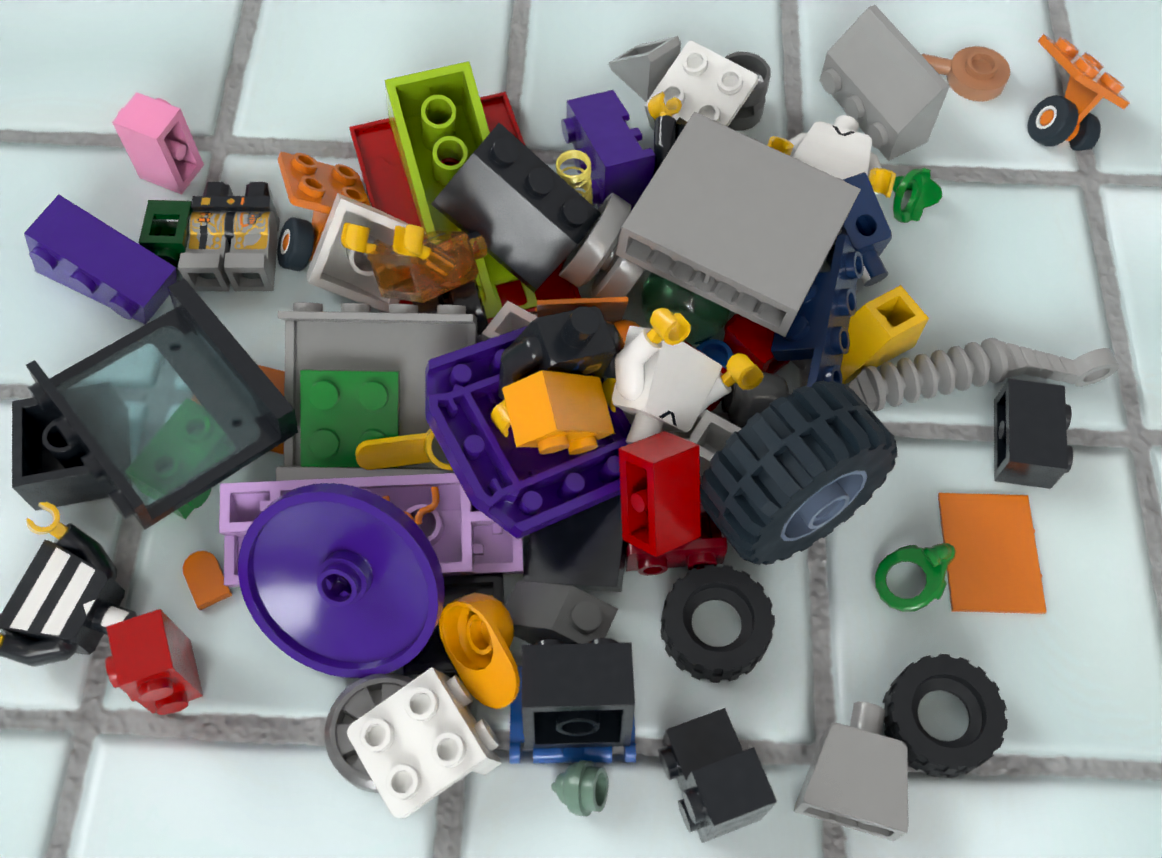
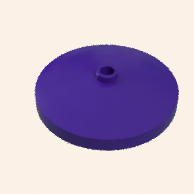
M337 483L311 484L290 490L274 500L252 522L240 547L238 558L239 584L243 599L254 621L269 640L281 651L316 671L345 678H364L373 674H387L409 663L421 652L440 620L444 605V578L438 557L430 541L404 511L390 501L368 490Z

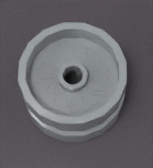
M611 193L598 208V211L602 214L580 243L567 256L558 275L578 288L587 284L600 269L592 285V298L625 297L645 271L644 268L616 255L621 227L631 213V204L616 194Z

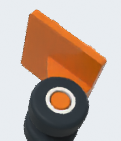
M1043 34L1038 42L1070 74L1065 97L1060 95L1049 96L1036 105L1028 119V134L1034 141L1044 146L1051 147L1059 145L1064 141H1069L1070 148L1074 151L1091 150L1100 137L1101 124L1099 119L1090 111L1103 97L1124 110L1130 104L1120 93L1124 86L1109 73L1105 72L1102 75L1100 71L1104 66L1090 54L1085 52L1079 57L1077 55L1079 50L1065 38L1060 36L1055 42Z
M280 152L277 161L290 203L294 206L314 210L312 223L295 217L289 218L285 222L278 240L277 259L279 265L282 268L301 271L307 266L309 261H312L337 193L366 205H371L359 174L352 168L342 164L332 166L318 162L313 157L303 153L293 155Z

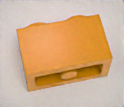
M541 370L502 388L516 447L538 448L540 454L554 453L568 448L570 455H576L598 448L597 440L615 434L600 377Z

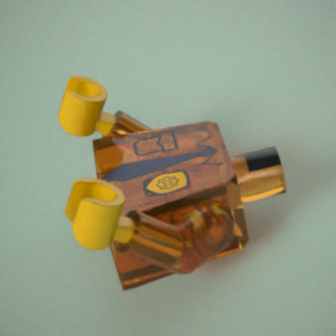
M344 223L341 235V244L345 248L368 254L367 259L370 260L381 297L413 302H427L477 278L479 271L475 260L487 255L486 242L483 236L476 231L469 234L462 231H432L424 234L425 228L420 226L407 225L402 227L396 225L393 245L391 246L379 239L375 240L373 244L368 243L370 228L351 223Z

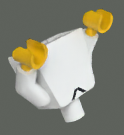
M839 116L836 118L834 125L822 121L815 122L808 133H800L790 140L777 136H772L769 139L767 146L842 180L865 172L875 194H884L887 198L891 197L896 174L882 168L878 156L871 152L872 139L869 135L857 132L859 124L851 116Z
M659 308L650 317L652 329L629 326L624 348L615 357L616 382L612 401L614 406L635 416L626 442L631 444L660 433L662 428L687 433L692 429L697 417L709 405L732 391L731 386L737 383L743 390L754 389L762 382L764 375L758 366L745 354L731 356L726 365L727 372L722 374L720 372L721 364L683 342L691 331V325L681 313L672 314L669 309Z

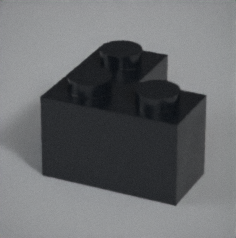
M725 708L665 730L662 740L664 747L658 749L660 762L669 780L676 778L682 791L683 799L678 800V806L687 830L690 833L697 830L702 843L762 820L777 803L755 748L752 747L743 751Z

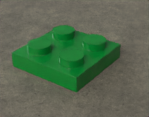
M300 370L301 467H360L356 461L355 451L361 442L399 436L400 371Z

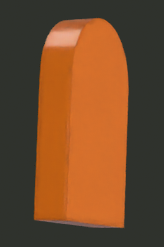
M197 551L187 557L183 564V573L199 610L232 596L230 588L224 586L223 571L212 553Z

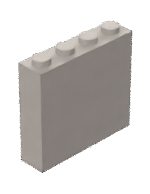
M694 112L622 225L616 255L786 337L861 189L812 167L797 158L769 147L756 139L726 127L715 120Z

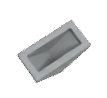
M676 36L640 44L608 64L620 79L647 102L680 54L681 42L679 37Z

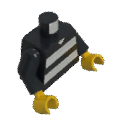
M40 502L38 506L52 515V524L47 527H40L29 518H26V524L28 529L35 534L45 535L50 533L55 537L54 543L46 539L44 540L0 614V656L32 667L68 660L75 653L89 655L96 650L103 635H108L106 626L137 616L135 611L120 606L125 596V590L115 581L117 578V568L102 545L72 523L67 525L61 523L59 510L48 502Z

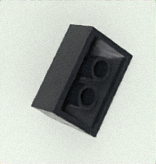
M500 123L496 125L431 203L432 206L466 235L475 231L479 232L481 236L472 240L533 292L545 282L575 249L602 214Z

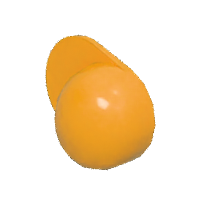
M484 593L468 594L448 603L442 610L439 620L440 638L463 684L477 701L487 707L500 709L508 706L516 699L520 687L519 671L510 652L514 637V624L509 611L501 601L492 595Z

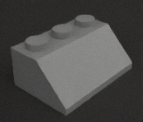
M876 5L868 7L829 49L819 80L824 90L831 94L842 106L846 115L857 120L860 129L872 139V146L878 148L888 161L928 142L950 87Z

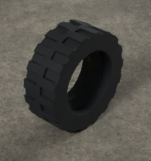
M714 564L705 565L702 569L696 570L694 568L688 571L684 578H679L673 584L672 591L668 592L663 607L660 633L661 639L665 641V650L668 656L673 657L679 669L691 673V677L698 680L701 678L708 679L710 683H719L720 680L727 679L730 682L738 679L743 673L747 675L754 669L758 661H761L773 636L772 629L775 625V615H772L771 612L773 605L770 597H766L763 592L764 588L759 582L753 581L750 575L743 570L742 572L734 570L733 566L723 565V567H716ZM710 600H720L735 608L741 619V632L734 642L727 646L714 647L705 644L696 636L692 627V616L696 608L702 603Z
M939 654L937 657L928 655L921 657L917 663L914 664L912 662L891 683V687L885 693L883 703H885L884 723L886 727L884 733L886 737L906 743L908 765L915 770H923L927 772V775L938 777L939 775H946L947 778L957 777L962 773H969L994 756L993 752L1001 747L1004 738H1002L1003 732L1007 730L1008 719H1005V710L1007 708L1005 700H1002L998 693L1000 689L994 681H990L982 668L979 666L976 668L969 663V660L962 657L958 659L952 658L950 654ZM932 691H946L952 693L963 702L968 712L969 724L961 738L953 741H942L932 737L925 731L918 717V707L921 699L926 694Z

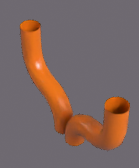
M437 486L431 487V504L422 507L417 512L415 520L410 513L405 512L417 525L423 524V516L438 507L440 495ZM383 496L384 499L390 501L389 496Z

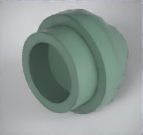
M581 760L569 765L565 773L559 774L555 782L551 784V788L571 813L577 816H589L592 811L601 812L605 807L608 797V775L604 767H596L592 761Z

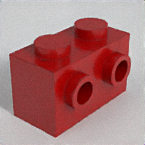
M663 431L620 447L622 540L658 557L701 537L700 445Z
M161 609L106 626L112 656L105 659L108 678L112 686L123 690L128 694L132 702L137 701L152 714L167 715L185 709L189 705L188 701L203 697L191 640Z

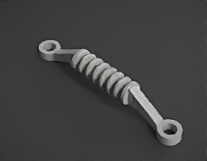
M988 338L982 341L981 345L976 342L968 343L965 345L964 350L960 346H953L948 349L947 354L943 350H936L931 354L930 358L926 354H918L914 358V362L909 358H901L897 366L892 362H884L879 371L875 366H866L848 386L870 410L879 411L885 407L886 401L890 406L896 407L902 404L903 397L907 402L913 403L919 400L920 394L924 398L930 399L936 396L937 391L947 395L953 392L954 387L964 391L970 388L971 383L974 386L981 387L987 384L988 379L993 383H998L1006 378L1022 374L1058 382L1062 381L1075 384V386H1087L1111 376L1118 370L1119 365L1109 348L1096 349L1071 360L1049 353L1045 354V352L1038 350L1032 351L1030 348L1019 347L1011 343L1006 344V342L999 341L996 338Z

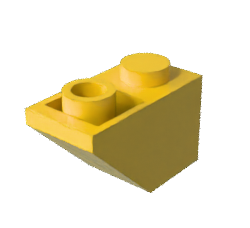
M901 285L865 303L856 311L855 315L850 317L848 327L850 345L848 353L843 354L840 369L842 384H847L854 380L864 367H878L884 362H888L915 347L929 318Z

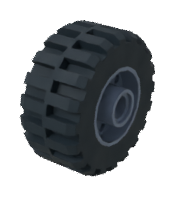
M833 381L814 382L812 387L804 385L793 390L791 395L785 398L781 396L771 402L769 408L760 414L757 412L746 421L747 424L739 432L735 431L726 440L725 447L721 451H717L710 460L711 467L704 470L701 478L702 484L700 485V503L740 557L757 565L774 564L776 560L783 561L788 559L794 553L802 552L811 547L820 538L828 536L834 531V528L842 522L845 523L861 505H865L871 499L872 493L883 485L887 479V473L894 468L895 458H897L896 440L894 435L848 385Z

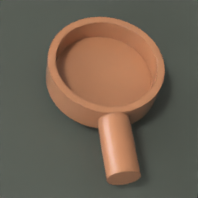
M972 46L958 51L952 60L922 54L938 74L947 75V81L952 90L968 100L981 102L995 99L1003 92L1010 77V67L1006 59L998 52L986 47Z

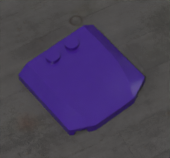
M527 326L430 359L425 369V419L471 505L516 539L621 494L619 448L628 445L626 439L631 428V424L622 409L615 406L616 412H612L608 406L615 434L597 440L598 448L589 452L570 455L568 448L554 453L540 454L538 448L516 447L511 425L508 429V437L505 438L491 420L492 410L503 401L498 397L501 355Z

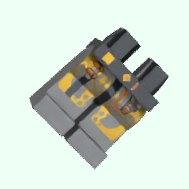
M207 182L203 196L192 197L191 208L193 212L189 219V237L186 253H180L178 270L182 277L185 278L195 291H229L230 283L234 291H274L280 220L273 204V197L268 183L250 182L246 185L245 196H233L228 184L224 182ZM200 273H214L216 278L204 279L200 276ZM243 273H259L260 277L248 279L243 276Z

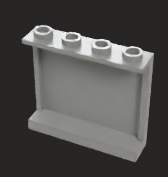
M298 302L293 303V311H278V319L285 320L284 397L295 410L299 433L284 441V466L276 467V481L454 473L453 470L441 469L431 462L366 470L361 467H301L300 370L400 371L399 436L426 433L430 428L425 419V369L428 361L477 343V317L474 314H466V306L437 305V314L418 313V305L390 304L389 313H370L369 304L343 303L341 304V312H323V304ZM434 436L432 451L435 457L443 463H449Z

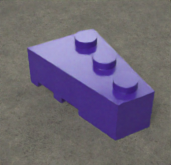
M614 90L566 100L567 118L561 120L563 136L567 144L573 143L575 150L586 153L590 158L593 206L597 205L599 208L604 200L611 193H614L631 204L632 211L654 176L656 156L652 148L643 150L639 145L638 141L643 140L642 133L639 128L629 129L626 122L630 120L629 113ZM574 158L575 167L582 168L583 170L587 169L584 161Z
M59 194L24 232L30 252L29 256L32 259L35 272L110 307L118 315L128 320L133 318L146 325L170 295L168 287L177 282L176 267Z

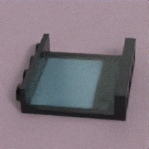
M185 278L168 287L174 307L173 310L53 377L48 378L35 360L26 364L35 381L33 385L27 388L37 404L44 412L52 408L55 410L60 419L54 421V424L70 447L78 443L82 446L87 454L80 457L91 476L97 483L105 478L114 489L108 493V496L118 512L125 520L134 515L144 530L299 433L294 408Z

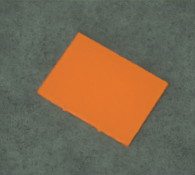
M628 297L537 300L535 311L538 314L537 317L572 311L578 307L595 306L601 310L604 320L612 323L623 319L628 304Z
M938 493L943 543L953 545L956 550L955 558L947 568L952 611L1047 613L1041 579L1043 576L1040 573L1034 535L1035 529H1033L1028 495Z

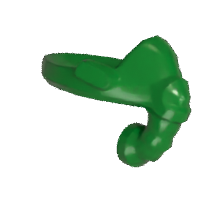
M917 168L911 170L905 176H897L895 178L893 191L895 192L893 215L898 222L919 221L923 209L938 203L942 198L941 187L930 178L931 170ZM907 190L912 191L907 205L901 210L904 193Z
M949 543L925 548L909 545L900 547L898 550L887 555L879 563L875 573V588L880 599L890 608L901 612H915L926 607L933 600H939L947 585L944 580L948 565L955 558V547ZM900 562H911L923 569L926 575V585L918 596L903 599L895 596L889 590L886 577L894 565Z

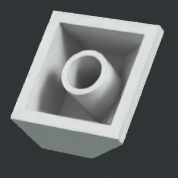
M337 193L306 274L308 284L362 304H369L372 308L389 313V305L399 303L416 257L395 253V255L401 258L400 265L395 268L372 255L347 249L341 244L344 223H351L370 228L368 243L376 244L392 253L394 252L395 226L406 227L410 224L379 209Z

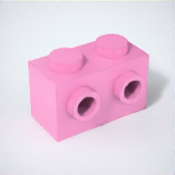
M136 92L112 122L139 177L143 180L183 194L204 166L181 109L172 106L161 98L154 99Z

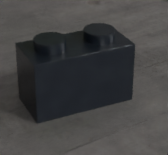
M1008 378L994 399V481L1051 489L1064 473L1070 471L1073 463V448L1067 445V430L1070 426L1072 410L1071 406L1066 404L1065 386Z

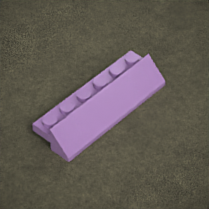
M455 473L220 483L219 533L225 536L224 586L240 587L238 577L239 551L243 538L252 522L281 495L301 486L318 483L345 484L368 490L381 497L389 496L391 503L402 511L410 513L414 520L417 512L422 507L431 504V487L437 486L440 495L438 507L434 511L425 514L422 518L423 524L418 525V527L430 541L438 557L443 576L524 573L523 538L516 539L471 505Z

